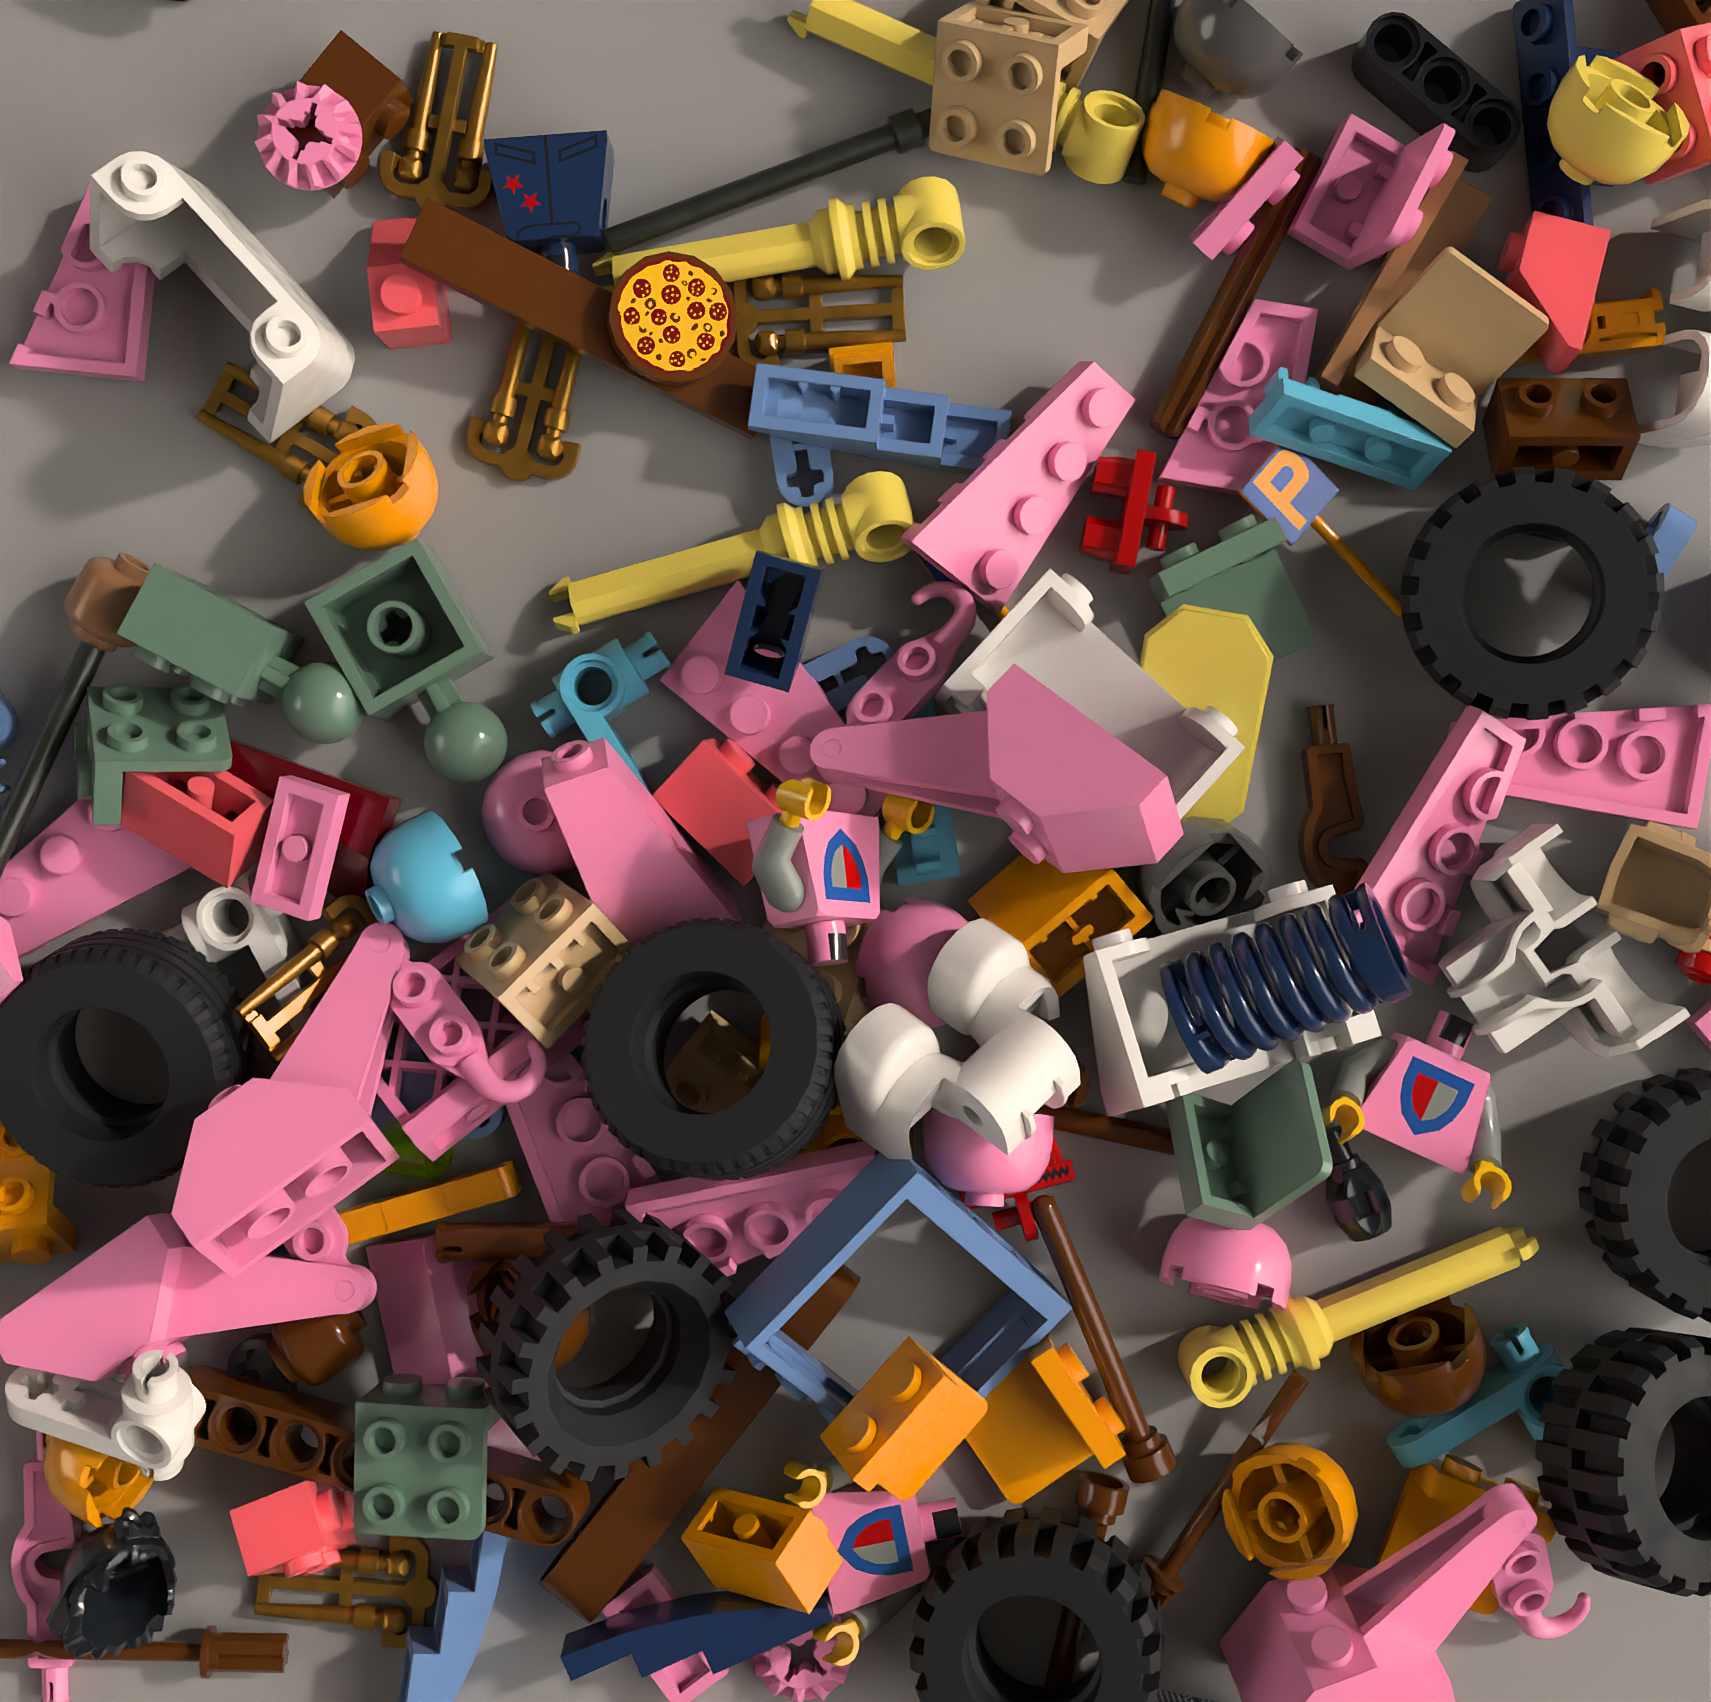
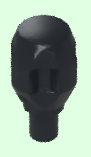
M1340 1125L1325 1129L1333 1161L1332 1172L1326 1179V1200L1335 1221L1349 1240L1353 1242L1370 1240L1384 1234L1392 1227V1208L1382 1181L1369 1165L1360 1159L1358 1153H1352L1348 1141L1343 1144L1337 1142L1342 1132Z

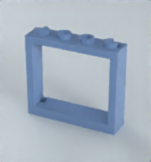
M879 1152L724 1311L738 1335L732 1342L734 1347L744 1353L752 1366L757 1370L761 1371L766 1364L775 1370V1376L779 1383L798 1401L804 1402L808 1397L816 1401L819 1412L830 1424L859 1390L787 1336L780 1328L906 1199L1011 1288L940 1360L941 1363L970 1385L983 1398L1073 1308L1041 1270L968 1206L964 1205L960 1199L914 1159H888Z

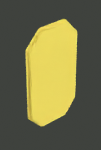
M1182 604L1145 633L1139 666L1184 708L1196 707L1204 711L1208 706H1212L1226 715L1236 726L1238 732L1234 737L1246 748L1182 818L1185 819L1192 816L1223 819L1229 823L1244 812L1274 656L1248 615Z

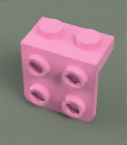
M1350 114L1341 121L1322 159V164L1287 231V235L1347 270H1351L1372 259L1378 260L1384 253L1394 249L1396 246L1403 248L1412 239L1421 224L1423 212L1418 207L1427 189L1434 188L1441 181L1452 162L1453 153L1447 149L1455 135V129L1442 123L1409 144L1404 145L1357 116Z

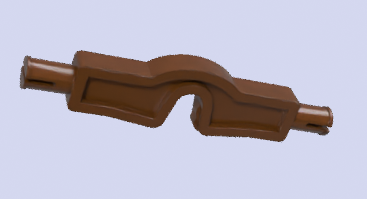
M1334 704L1307 707L1313 746L1306 747L1301 751L1308 810L1302 819L1299 829L1298 851L1302 868L1308 880L1316 889L1333 884L1336 894H1345L1355 889L1369 865L1363 858H1333L1329 854L1328 843L1336 835H1345L1349 832L1359 831L1363 827L1364 815L1354 778L1351 746L1346 742L1337 743Z

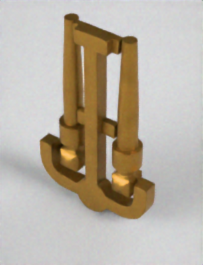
M449 31L447 33L432 32L417 93L411 128H407L402 149L406 151V156L401 158L396 152L382 151L379 167L380 178L391 194L401 199L416 201L421 209L427 198L447 208L463 211L479 209L488 202L494 187L490 170L481 169V172L476 173V168L482 166L485 152L482 140L498 50L496 43L480 40L479 37ZM443 47L453 49L441 116L431 113ZM469 53L484 56L472 101L469 121L467 122L456 119L468 56ZM428 128L438 131L429 177L422 181L425 168L421 161L422 156L428 155L431 140ZM453 133L466 135L465 139L460 140L457 160L461 162V165L455 169L452 180L459 193L449 192L444 184ZM397 169L402 180L407 183L399 182L398 180H396L395 171Z
M801 273L782 274V279H774L773 276L775 274L755 277L752 280L751 290L757 301H770L778 295H783L784 300L803 299V295L809 294V307L756 310L755 306L748 302L747 285L752 278L734 281V303L738 314L736 327L737 351L740 359L755 367L757 363L780 366L777 355L778 351L786 350L787 355L806 354V350L884 342H906L903 275H853L850 280L845 281L841 280L840 275L801 277ZM891 288V303L822 306L821 294ZM892 318L893 330L823 331V322ZM810 323L811 332L805 333L804 328L785 329V334L777 335L772 330L759 331L754 340L755 349L760 356L767 357L758 359L752 355L750 351V334L757 329L758 325Z
M518 322L506 359L498 393H493L489 408V413L493 414L492 420L487 422L484 419L471 416L467 431V444L472 454L478 460L488 465L500 467L505 476L514 482H524L531 478V476L546 480H560L573 472L582 447L578 443L560 441L561 434L567 433L572 414L568 410L582 354L570 348L567 349L556 390L548 389L546 385L557 342L543 336L531 384L521 382L519 378L531 329ZM515 394L528 397L515 447L507 450L504 454L484 448L481 441L482 434L484 440L491 446L504 447L509 438L507 422L508 419L514 418L518 400L515 399ZM542 401L552 403V406L546 409L542 424L546 428V432L538 440L537 452L543 459L548 461L558 460L563 452V460L554 466L535 462L529 453Z
M229 361L225 364L224 372L203 409L196 416V420L250 454L280 470L282 477L296 485L305 484L311 470V464L293 453L288 456L293 445L298 446L327 464H330L332 460L339 456L300 433L306 422H308V428L324 437L332 435L336 442L358 431L359 428L355 425H361L365 428L377 424L372 417L353 405L349 409L345 421L342 422L337 421L338 415L320 405L283 433L274 448L257 437L216 417L217 412L220 413L223 406L226 405L248 418L252 405L231 394L235 387L236 379L259 393L258 386L250 378L251 372ZM303 491L297 503L309 510L304 503Z
M345 895L333 899L324 906L321 913L330 922V929L322 928L307 941V947L284 964L234 1009L235 1013L245 1021L268 1052V1056L273 1063L277 1064L284 1058L308 1019L281 1044L279 1043L281 1040L275 1032L323 992L326 993L353 948L328 969L320 961L325 960L340 948L339 941L351 939L360 930V926L352 914H339L345 909L352 910L364 925L363 931L368 926L379 922L368 902L362 897ZM306 969L309 970L315 978L311 983L266 1020L261 1014L258 1015L254 1010L256 1007L297 978Z
M389 1536V1555H383L381 1549L361 1548L360 1552L339 1550L342 1562L329 1568H340V1576L315 1574L303 1576V1574L286 1578L284 1572L258 1575L254 1614L311 1622L353 1625L355 1630L374 1631L376 1626H381L383 1630L381 1647H405L408 1629L403 1631L402 1629L407 1623L406 1608L390 1605L385 1610H380L377 1604L357 1603L356 1607H351L353 1595L404 1598L406 1603L412 1607L411 1626H425L427 1608L434 1603L439 1591L436 1579L430 1575L431 1552L429 1546L421 1537ZM401 1550H410L416 1558L415 1575L408 1582L354 1578L355 1570H358V1574L374 1576H378L380 1571H386L387 1576L402 1578L406 1576L411 1568V1555L409 1552ZM273 1588L339 1593L338 1606L269 1602Z

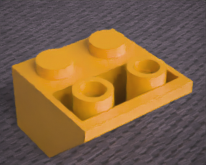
M1022 853L966 900L980 918L993 922L1024 945L1029 957L1030 967L1050 980L1058 995V999L1085 977L1083 956L1095 951L1091 940L1124 929H1130L1133 936L1154 918L1113 868L1062 873L1047 860L1043 859L1039 864H1035Z

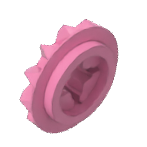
M297 81L294 88L283 93L272 92L271 103L264 113L257 114L259 126L257 140L254 143L265 167L275 178L287 186L305 191L328 188L344 179L353 169L359 158L362 147V129L358 116L349 102L326 84L320 87L306 85ZM316 116L315 127L331 144L323 141L320 143L308 142L304 151L300 150V153H298L299 142L286 128L287 126L290 128L295 126L305 128L309 124L310 119H314Z
M839 1614L833 1615V1622L842 1623ZM813 1630L754 1656L753 1662L756 1677H760L769 1687L773 1697L781 1695L792 1699L794 1702H803L816 1698L824 1701L828 1694L839 1684H844L851 1662L844 1666H838L822 1661L825 1654L834 1650L837 1642L836 1635L825 1642L815 1640L813 1656L819 1661V1664L815 1663L813 1665L804 1660L798 1667L794 1666L792 1671H789L792 1651L785 1644L792 1642L794 1645L801 1646L806 1640L812 1639Z

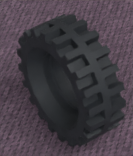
M613 1210L610 1225L604 1226L592 1213L577 1217L578 1233L567 1238L556 1228L544 1234L542 1237L548 1249L534 1261L522 1252L512 1263L521 1275L511 1289L496 1285L489 1299L499 1308V1315L496 1321H481L478 1331V1337L492 1351V1353L476 1358L477 1371L490 1386L483 1391L489 1403L533 1457L537 1455L549 1470L559 1475L568 1466L580 1481L593 1482L598 1466H602L614 1480L628 1477L629 1462L640 1458L649 1469L663 1462L660 1448L673 1439L682 1447L688 1444L694 1436L687 1427L699 1413L710 1419L713 1417L720 1406L711 1398L712 1393L718 1383L731 1385L736 1374V1370L726 1362L727 1352L738 1350L732 1343L738 1335L724 1312L736 1300L726 1291L732 1284L722 1271L712 1264L704 1254L676 1229L673 1228L671 1230L659 1218L647 1213L643 1221L639 1222L627 1210ZM629 1287L643 1289L648 1292L653 1300L654 1319L645 1344L631 1363L607 1381L585 1388L567 1387L560 1383L556 1376L555 1358L563 1335L579 1314L608 1293Z

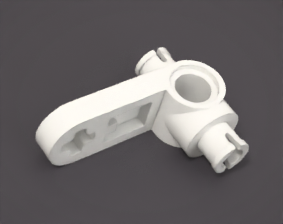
M254 872L236 880L228 888L222 886L213 889L203 898L184 907L181 913L182 923L162 931L165 937L169 938L172 936L178 939L180 943L192 946L195 952L200 951L206 956L207 962L210 963L212 961L214 964L249 946L266 979H269L277 970L304 949L285 913L250 902L257 874ZM234 899L241 902L248 911L249 922L245 931L237 928L230 919L229 908ZM308 969L275 993L281 1007L315 979ZM325 992L289 1020L293 1031L312 1015Z
M159 1349L147 1351L137 1357L132 1366L133 1373L124 1383L110 1378L94 1382L20 1366L9 1376L5 1385L9 1416L19 1425L139 1466L142 1475L146 1478L150 1476L152 1469H154L153 1479L155 1481L171 1479L181 1471L184 1459L194 1446V1428L206 1411V1403L200 1391L192 1384L189 1375L179 1367L176 1356L169 1353L165 1358L166 1363H163L164 1350ZM46 1387L53 1388V1395L42 1393L36 1400L29 1399V1392L40 1394Z

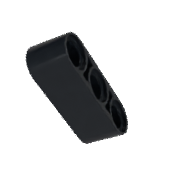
M1390 12L1374 20L1352 55V71L1360 85L1419 135H1424L1442 123L1455 129V135L1447 150L1450 152L1454 151L1469 160L1464 168L1467 172L1480 173L1491 169L1517 143L1522 134L1523 120L1517 106L1414 18L1404 13ZM1387 43L1397 51L1400 61L1387 62L1376 53L1374 44ZM1429 83L1441 87L1447 95L1448 103L1439 104L1430 100L1425 94L1423 85ZM1481 124L1490 128L1495 134L1496 145H1486L1480 142L1474 134L1473 125Z

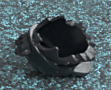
M130 1507L123 1508L122 1515L116 1518L114 1523L104 1524L103 1527L93 1530L64 1560L60 1580V1594L52 1605L46 1622L54 1636L63 1638L62 1642L67 1653L74 1652L77 1658L91 1653L97 1661L107 1652L113 1657H117L126 1646L130 1649H137L141 1645L151 1643L153 1633L162 1631L165 1616L172 1615L175 1606V1585L177 1581V1576L173 1569L176 1563L169 1545L160 1535V1527L152 1512L144 1511L140 1516L136 1510Z

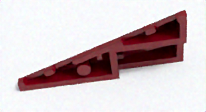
M229 737L232 749V765L226 771L272 799L275 798L279 777L289 775L350 794L327 891L335 898L345 895H357L367 901L365 890L374 886L370 865L375 847L384 835L391 830L402 799Z

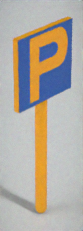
M1278 445L1241 487L1238 493L1265 521L1275 516L1277 517L1287 538L1285 542L1289 546H1292L1311 525L1396 616L1402 618L1401 601L1319 516L1321 511L1338 493L1339 489L1306 454Z

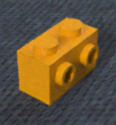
M715 1487L681 1536L684 1544L716 1588L807 1614L811 1613L844 1561L828 1537V1527L810 1509L720 1487Z

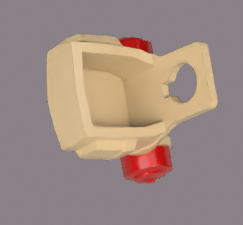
M1647 821L1644 826L1631 823L1609 865L1594 912L1605 918L1606 927L1620 934L1632 937L1637 941L1650 944L1657 938L1665 940L1669 945L1679 949L1675 966L1681 970L1683 975L1701 985L1711 984V853L1696 848V838L1683 830L1678 831L1667 825Z

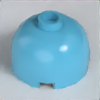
M427 811L419 816L405 820L384 835L375 847L370 865L374 886L365 890V895L374 916L381 925L392 921L404 936L418 942L445 943L475 931V928L487 922L488 913L486 901L473 868L464 871L454 852L462 849L461 845L443 819L433 811Z

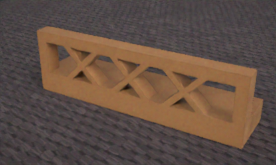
M1451 151L1453 159L1447 172L1434 188L1427 189L1418 207L1423 212V218L1416 233L1403 248L1396 246L1384 255L1313 377L1317 379L1320 390L1337 396L1341 394L1372 406L1375 403L1379 393L1354 376L1359 350L1373 324L1446 247H1453L1462 253L1493 200L1492 197L1459 179L1469 161L1468 159Z

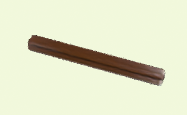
M1294 148L1304 158L1294 169L1300 174V178L1277 204L1273 206L1266 200L1253 223L1255 226L1253 231L1239 249L1150 420V427L1164 437L1176 440L1187 426L1322 164L1321 158L1304 148Z

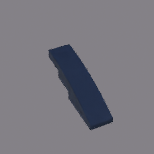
M827 1588L810 1614L727 1590L693 1594L628 1610L567 1633L560 1658L570 1681L632 1654L643 1678L703 1651L714 1675L834 1621L833 1610Z

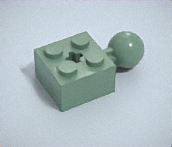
M417 537L304 602L368 716L387 720L420 701L431 719L424 737L425 753L429 763L437 773L450 781L470 784L482 781L497 771L507 751L505 728L498 716L489 708L478 703L465 702L454 684L455 680L495 657L432 547ZM400 617L412 623L413 626L409 632L410 637L405 643H400L396 640L391 641L390 638L398 632L395 621Z
M156 563L153 564L117 631V634L137 644L132 653L134 657L166 673H169L171 670L186 678H189L190 674L195 675L190 686L221 703L227 704L229 701L245 708L249 700L270 705L272 699L276 698L282 702L285 719L292 730L310 742L332 744L345 740L356 732L364 720L366 711L338 663L319 661L307 664L301 668L292 664L305 640L304 637L205 584Z

